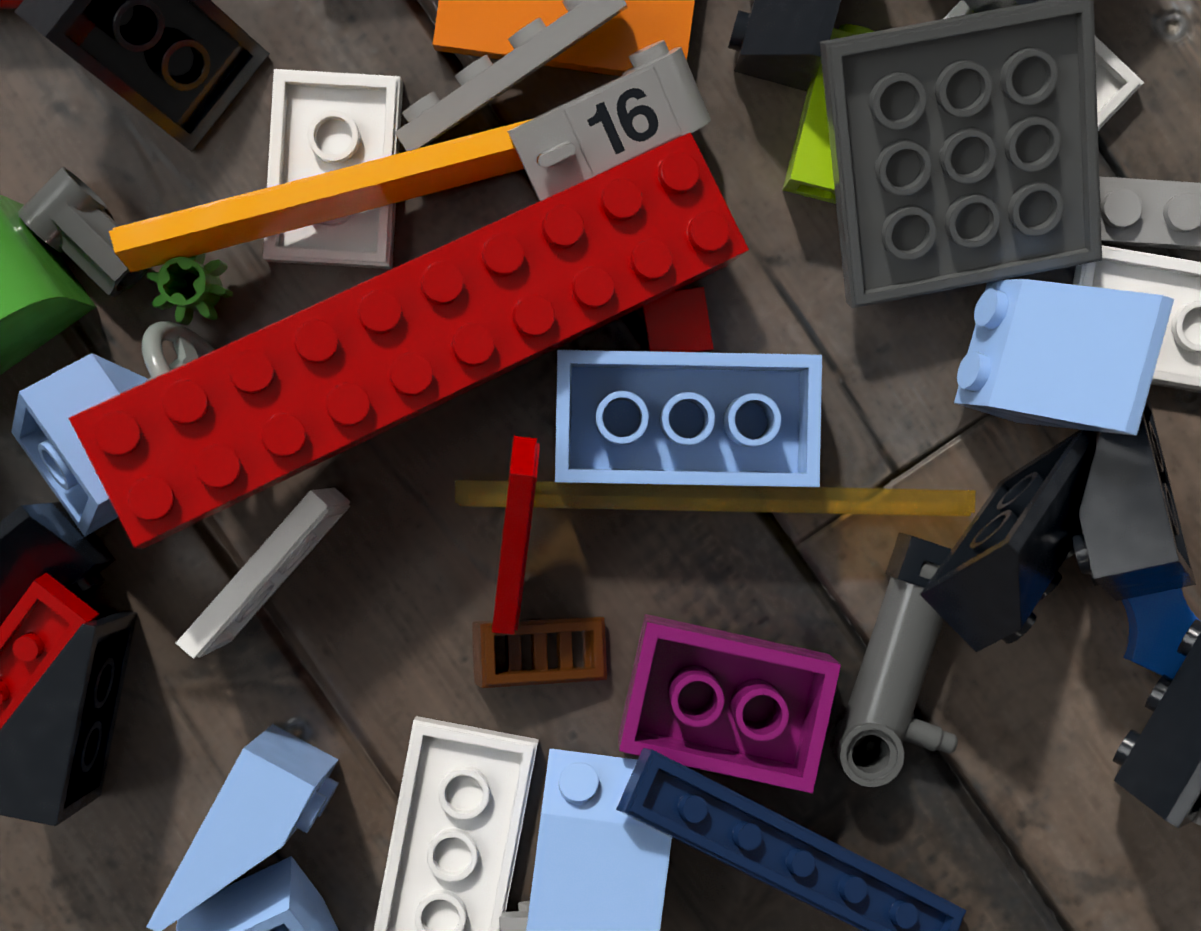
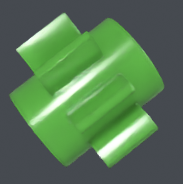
M205 253L189 258L175 257L168 260L159 272L147 273V278L157 283L160 295L153 300L152 305L161 310L170 309L177 305L175 320L184 325L191 323L194 311L200 312V314L208 319L216 320L218 317L214 306L220 297L228 298L233 296L232 291L222 286L219 278L228 268L225 262L217 259L203 265ZM189 272L199 277L193 283L194 289L197 292L193 297L181 293L188 287L184 277Z

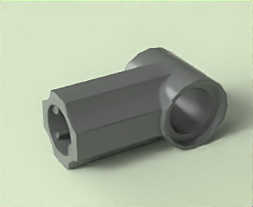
M61 167L18 211V215L37 236L60 253L65 252L109 296L116 298L125 290L132 288L147 273V269L131 273L114 253L109 231L113 230L112 228L119 227V225L105 212L107 209L106 204L74 173L65 167Z

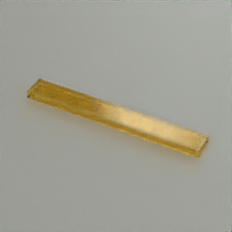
M455 480V503H459V506L506 507L509 480ZM537 480L533 508L971 516V513H975L976 490L849 486L784 487L567 483Z

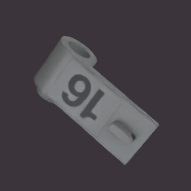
M661 40L629 55L633 67L622 73V77L507 131L539 201L689 132L693 133L711 122L681 47L668 50L665 40Z

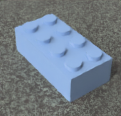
M557 350L555 482L820 487L822 355Z

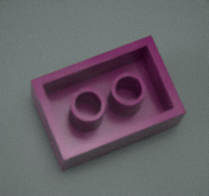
M645 614L618 734L619 751L640 756L643 748L652 749L684 766L813 793L841 664L826 653Z

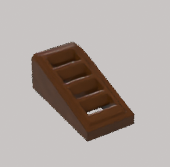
M603 616L519 619L518 631L515 630L514 635L492 633L493 621H476L472 623L474 681L481 688L607 680L605 619ZM573 631H582L584 667H573ZM547 633H556L558 668H548ZM522 634H531L532 669H522ZM495 636H505L506 670H496Z

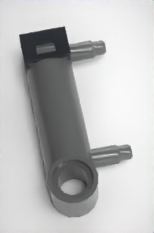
M900 532L885 573L890 575L891 578L844 717L837 722L831 733L830 740L832 755L848 777L861 786L873 788L888 784L899 774L903 767L905 755L902 745L903 741L931 751L939 750L948 754L953 753L958 744V738L955 734L943 731L939 726L912 718L944 619L920 594L952 549ZM867 735L879 736L881 744L877 756L868 762H855L852 758V750L856 741Z

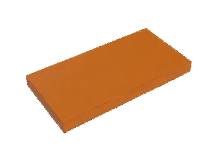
M439 0L433 47L435 51L477 57L487 55L489 58L500 60L514 50L508 39L520 29L540 17L547 27L568 11L562 3L564 0ZM624 0L628 6L627 9L544 66L623 76L622 73L633 67L629 55L661 40H665L668 50L681 47L687 60L695 0Z

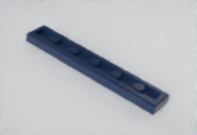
M642 749L616 808L617 811L860 931H959L966 913L965 909L652 749Z

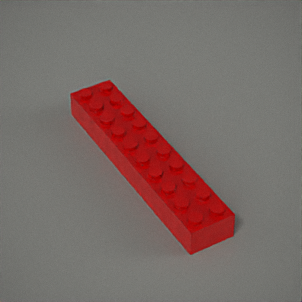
M689 132L68 417L133 546L144 549L613 322L673 291H677L728 266L746 253L749 248L692 133Z

